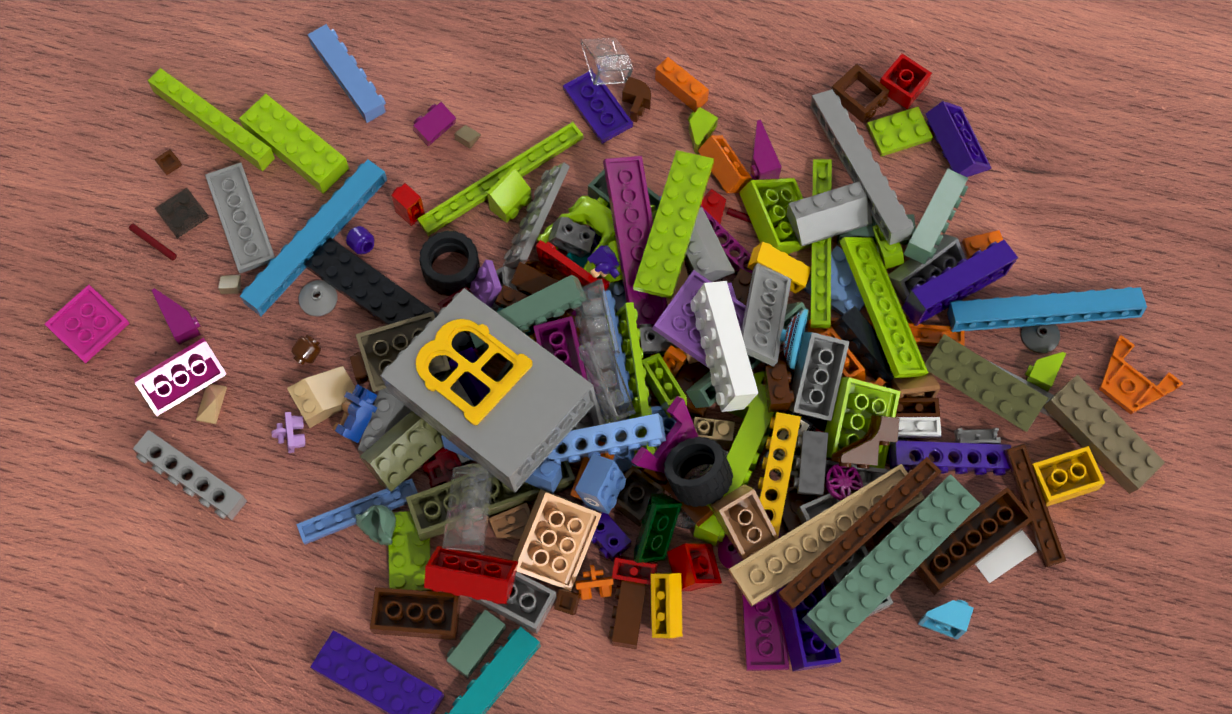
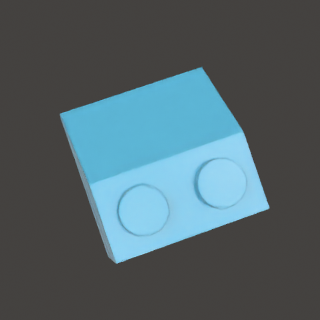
M952 600L927 611L919 620L918 625L958 640L967 631L974 608L963 600Z

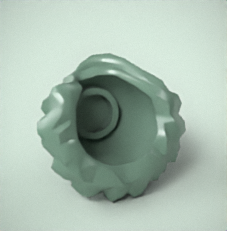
M373 505L361 515H355L356 525L371 540L380 545L392 544L396 517L390 508L384 505Z

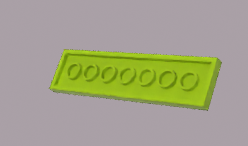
M676 150L634 282V290L669 299L673 298L714 164V158Z
M867 237L842 238L840 244L894 378L919 377L928 374L874 239Z
M629 302L625 303L615 315H618L619 327L617 328L623 340L621 349L626 355L625 370L629 372L630 376L628 386L629 390H632L633 401L628 407L629 419L652 415V409L648 405L647 399L649 397V389L645 385L646 369L642 364L643 349L639 344L640 329L637 328L636 323L638 314L637 310L634 309V303ZM641 429L638 432V438L645 437L647 430ZM642 446L645 449H647L652 455H654V453L657 450V446Z

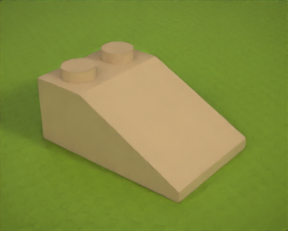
M342 366L304 378L288 387L287 390L307 425L311 428L342 411V403L347 399L344 396L346 392L352 394L355 385Z

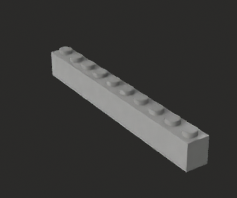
M833 89L812 95L811 109L853 183L860 181L868 197L870 212L888 244L891 245L910 239L914 229L913 222L906 216L905 209L902 204H899L895 191L891 190L886 176H883L880 171L879 164L872 158L871 150L865 146L862 135L858 134L855 123L851 122L847 109H844L841 105L840 97L836 96Z

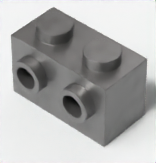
M560 217L553 223L548 242L582 258L590 253L596 232L590 230L588 226L573 222L568 217Z
M651 324L639 325V344L643 349V354L666 353L670 345L677 347L654 331Z

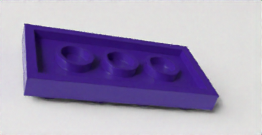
M595 69L563 85L564 92L601 144L633 127V122Z

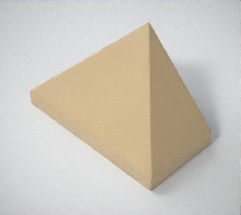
M216 384L206 386L196 421L211 424L217 423L227 389L226 386Z

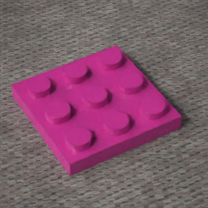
M88 285L44 325L86 364L130 323L97 291Z

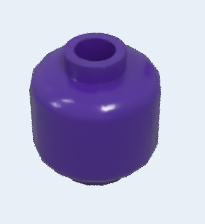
M354 227L348 232L346 244L356 254L369 253L374 247V236L364 227Z

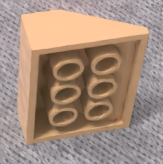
M540 489L512 558L513 561H519L517 571L571 591L602 514Z

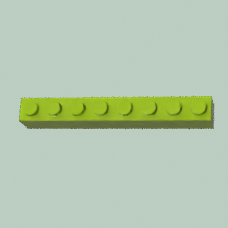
M160 68L147 80L155 94L262 172L275 159L269 146Z

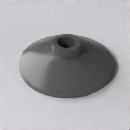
M1056 324L1025 326L1021 329V338L1025 346L1031 351L1048 353L1059 344L1060 331ZM1039 330L1044 331L1045 335L1041 334Z

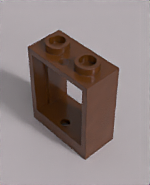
M855 64L831 88L836 96L840 97L841 105L862 123L867 118L871 119L875 115L876 110L879 107H884L889 100L887 97L890 90L858 64ZM857 79L877 95L865 108L845 92Z

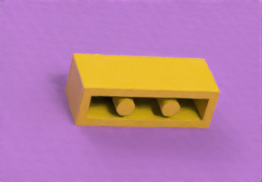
M763 241L753 248L747 267L753 270L754 266L759 263L791 278L790 291L795 294L806 287L811 267L805 265L802 261L792 258L787 253L781 252L772 247L771 244Z
M681 573L651 574L652 638L683 637Z

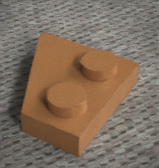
M524 503L489 518L496 538L520 540L531 512L527 503Z

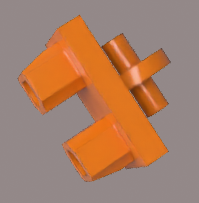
M594 564L590 565V571L583 572V578L591 577V579L575 581L576 590L581 594V600L592 599L591 588L599 587L600 597L611 596L612 585H614L612 576L596 578V576L604 575L603 569L595 570Z

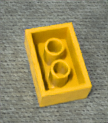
M1089 446L1032 464L1047 506L1097 491L1105 484Z

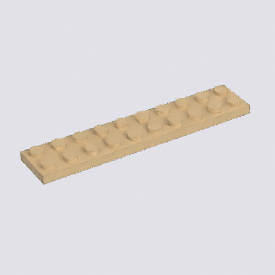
M902 464L731 567L728 571L751 607L790 583L908 474ZM921 492L918 493L889 521L925 499Z

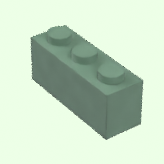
M484 610L483 613L479 612L472 621L474 625L470 630L466 629L459 639L461 642L457 647L453 646L446 656L448 657L446 660L448 665L467 679H469L506 630L505 623L487 610Z

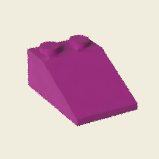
M761 119L757 120L750 166L751 180L779 179L782 166Z

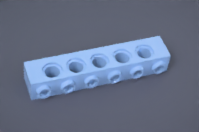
M657 413L570 431L549 454L546 460L561 465L563 461L574 463L581 461L583 457L590 459L592 454L601 456L600 454L603 453L614 455L621 453L620 450L623 449L635 451L639 450L640 446L648 445L649 447L659 446L661 442L666 441L662 417ZM641 429H646V436L638 438V432ZM621 433H626V439L623 442H619L618 436ZM605 436L607 439L606 443L603 446H599V439ZM585 440L587 443L586 447L583 450H579V443ZM566 444V451L563 454H559L560 446Z

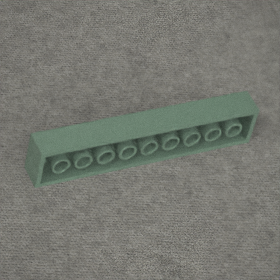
M950 474L832 588L802 620L831 650L838 647L980 503Z

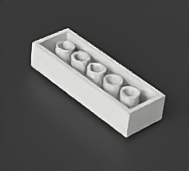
M727 281L704 283L691 300V310L695 314L696 328L700 332L701 347L706 354V365L711 372V383L715 387L716 402L720 405L721 412L743 410L755 398L758 390Z

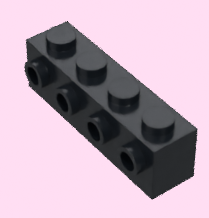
M856 306L852 307L831 326L842 340L849 341V349L857 356L874 379L877 380L880 377L887 383L894 376L877 333Z

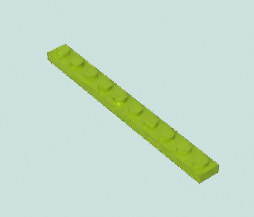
M571 122L417 219L418 223L428 236L487 200V192L512 167L523 177L584 139V135L574 122Z
M813 159L812 196L832 190V159ZM831 237L812 243L811 328H831Z

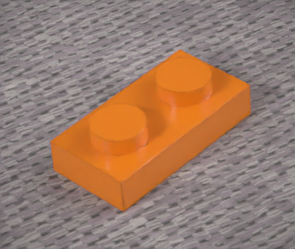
M1000 230L964 238L962 243L967 257L972 258L975 252L979 250L984 251L991 243L995 241L999 243L1003 238Z
M670 345L663 360L673 376H676L688 356L680 348Z

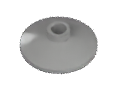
M322 280L306 284L299 294V304L302 310L308 315L316 317L330 313L335 308L338 300L336 289ZM315 294H320L318 298L314 297Z

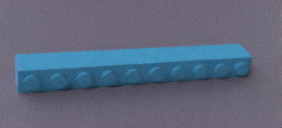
M368 159L364 164H360L356 172L345 180L344 185L333 193L331 199L320 207L319 212L307 221L306 226L294 235L293 240L283 246L279 255L270 260L265 270L256 275L251 285L243 289L240 295L243 303L259 316H262L306 269L304 264L329 238L334 239L387 181L385 171Z
M1127 287L1124 289L1110 288L1100 291H1072L1048 295L1033 294L1009 298L995 297L992 299H974L970 301L957 300L950 303L947 315L951 331L960 332L1139 318L1145 312L1147 304L1141 287Z

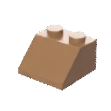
M932 373L919 377L893 378L889 385L891 389L901 391L899 398H935L941 389Z

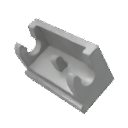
M957 428L954 431L955 443L1000 444L1001 438L997 437L999 428L976 430Z

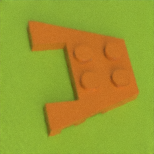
M1120 335L1115 343L1102 379L1100 391L1129 414H1133L1182 386L1183 382L1170 372L1156 386L1125 362L1124 358L1135 345Z

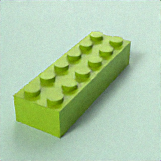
M264 94L239 118L245 130L269 146L278 158L322 194L349 170L347 160L342 154L267 94Z

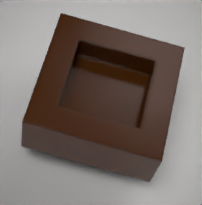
M171 149L154 159L166 176L182 166Z
M563 588L559 589L554 609L575 615L581 594Z

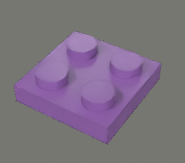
M485 260L482 267L479 268L474 281L471 282L470 290L475 297L491 308L502 287L493 261Z

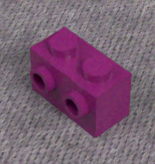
M442 102L438 105L433 104L427 110L428 113L424 117L421 115L413 122V131L427 146L431 145L456 123V117Z

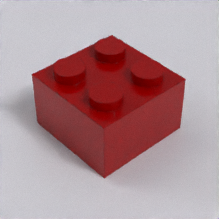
M901 53L881 77L880 83L890 90L889 98L908 110L929 84L932 72Z

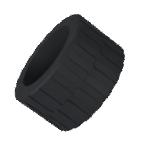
M449 230L438 232L434 236L429 237L420 250L419 262L423 278L433 291L441 295L450 296L464 287L470 288L471 282L474 281L478 274L480 264L476 246L465 234ZM447 252H457L468 259L464 269L453 275L437 273L432 269V264L438 256Z
M707 437L689 438L680 442L676 447H673L664 462V473L675 496H677L680 502L688 506L704 507L715 503L729 491L733 482L732 469L722 447L715 440ZM704 464L713 465L710 471L700 478L684 479L687 473L697 466Z

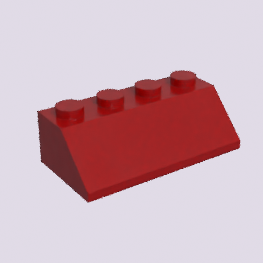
M437 546L425 566L424 588L435 592L451 593L455 596L472 597L475 600L482 599L496 604H506L512 592L519 561Z

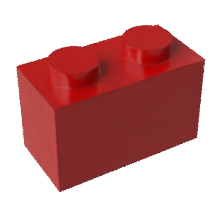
M406 183L393 191L391 197L396 213L410 226H413L418 221L417 219L425 214L421 197Z
M617 556L614 561L612 578L651 585V574L657 573L659 562L637 563L634 558Z

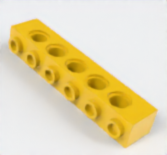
M779 412L776 413V417H771L769 429H773L772 437L767 438L766 449H769L768 457H764L762 469L766 470L764 477H760L758 489H762L761 496L758 498L764 510H769L773 513L774 517L770 522L777 536H779L801 420L800 416ZM785 430L789 437L786 440H780L777 437V433ZM781 450L784 452L785 457L779 461L773 457V453ZM773 470L781 473V478L777 481L769 477V473ZM769 490L775 491L777 493L776 500H767L765 497L766 492Z

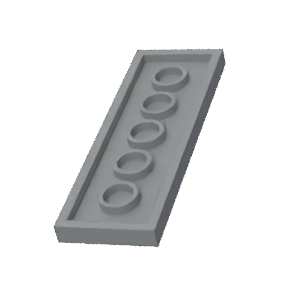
M563 162L543 173L541 177L542 183L536 188L534 192L535 198L526 209L528 213L519 224L520 230L512 239L513 245L504 256L505 262L503 266L513 269L518 266L520 261H527L570 167Z
M242 163L206 174L205 176L239 273L241 274L268 264L271 259L275 258Z
M757 263L753 268L741 333L747 354L774 367L778 362L780 338L785 321L791 278Z

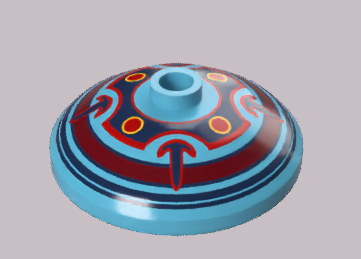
M803 309L796 314L790 321L787 330H782L780 341L784 342V356L788 366L792 369H795L807 322L808 309Z

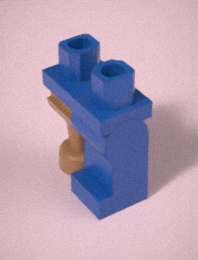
M357 384L352 394L346 392L344 397L347 399L342 403L344 414L340 423H335L332 429L340 435L359 443L371 419L372 412L375 413L378 407L373 405L377 394Z

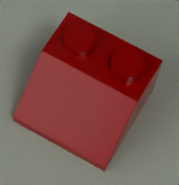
M685 543L667 552L672 573H681L682 591H694L722 583L711 544Z

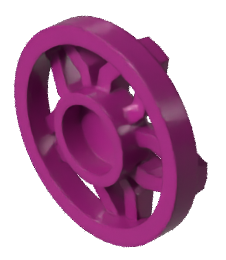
M837 464L826 473V488L834 498L840 501L848 497L851 491H858L863 488L861 476L854 467H842ZM831 472L833 473V476L835 477V478L832 479V480H830V474H831ZM833 489H838L840 494L835 492Z

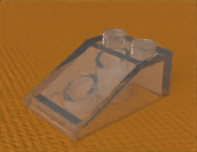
M616 38L581 39L580 42L594 85L626 83L628 76L631 77L633 66L629 54Z

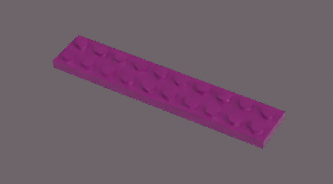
M642 156L604 159L603 165L626 302H633L634 309L637 310V328H640L639 325L651 324L653 327L667 308L666 298L633 289L653 226Z

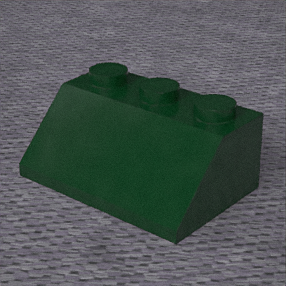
M665 493L651 494L645 516L642 520L641 529L636 539L634 548L635 562L643 563L665 560L682 506L681 502Z

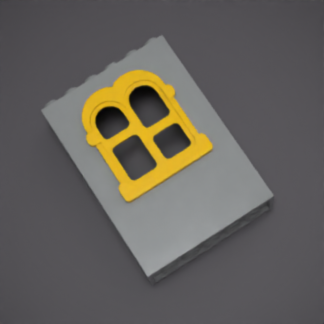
M465 288L460 293L455 294L447 307H443L439 311L438 316L425 326L419 336H415L412 339L410 345L405 350H402L397 355L396 360L391 365L386 366L380 375L390 394L513 492H516L597 402L593 384ZM469 331L489 345V348L475 363L469 362L453 349L452 339L459 332ZM496 353L501 354L513 363L512 369L499 382L494 381L481 371L482 367ZM440 355H446L458 363V367L443 382L436 379L429 372V363L433 358ZM464 372L471 373L490 388V392L475 407L468 404L451 390V386Z

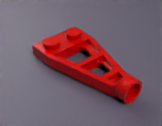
M540 240L536 245L539 261L567 276L573 275L577 277L581 284L595 290L599 294L608 289L610 281L605 278H594L592 274L556 250V247L550 242L545 243Z

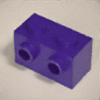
M602 512L591 543L594 544L596 542L600 547L599 551L605 559L610 558L613 562L615 557L620 556L631 547L632 541L608 514Z

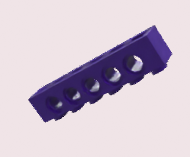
M898 441L889 445L890 469H894L902 464L905 470L909 472L926 457L929 458L930 454L934 457L933 463L942 471L940 474L955 471V474L974 472L975 475H984L987 472H993V475H1005L1010 470L1004 450L1011 448V445ZM909 454L915 457V462L910 459ZM948 455L953 458V463L948 459ZM967 456L972 458V463L968 461ZM987 456L991 459V464L987 461Z

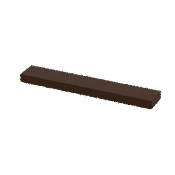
M1025 444L1004 450L1023 506L1034 518L1030 526L1045 567L1065 562L1064 552Z

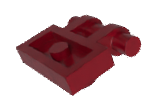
M445 448L438 450L434 454L436 460L430 462V459H428L422 466L424 473H427L430 479L429 485L431 488L466 476L456 453ZM438 467H440L443 474L440 477H437L434 471Z

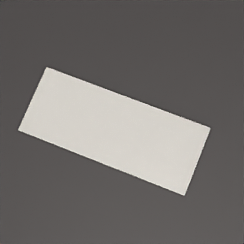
M1022 530L977 563L976 566L987 581L991 583L1036 552L1037 548Z

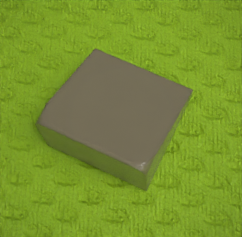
M465 125L456 131L454 136L456 141L471 149L481 134Z
M241 275L221 276L218 286L219 292L221 294H240Z

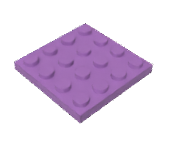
M693 270L652 329L707 367L706 354L701 347L700 332L696 328L695 314L691 310V300L704 283L711 281ZM731 296L741 330L746 305Z

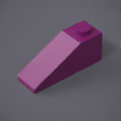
M157 289L151 290L179 345L201 335L198 330L201 326L196 316L191 317L186 309Z

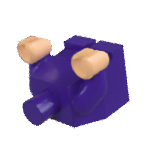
M608 245L600 246L587 258L590 263L596 265L590 271L594 278H597L600 274L602 277L611 274L615 279L620 275L616 269L619 266V262L615 253Z

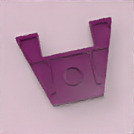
M677 396L667 409V412L677 422L666 436V441L661 443L654 455L641 446L631 461L633 464L664 473V462L673 447H676L686 439L698 437L684 399Z

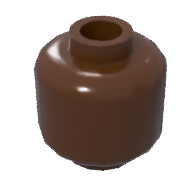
M306 335V337L300 336L291 349V352L295 355L293 359L302 365L305 362L312 364L321 352L320 342L309 335Z

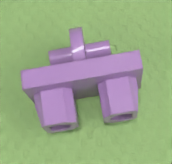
M285 412V428H283L282 423H277V429L273 430L271 434L273 438H278L279 444L284 443V437H287L288 453H294L295 448L305 446L304 434L293 435V429H303V416H291V412Z

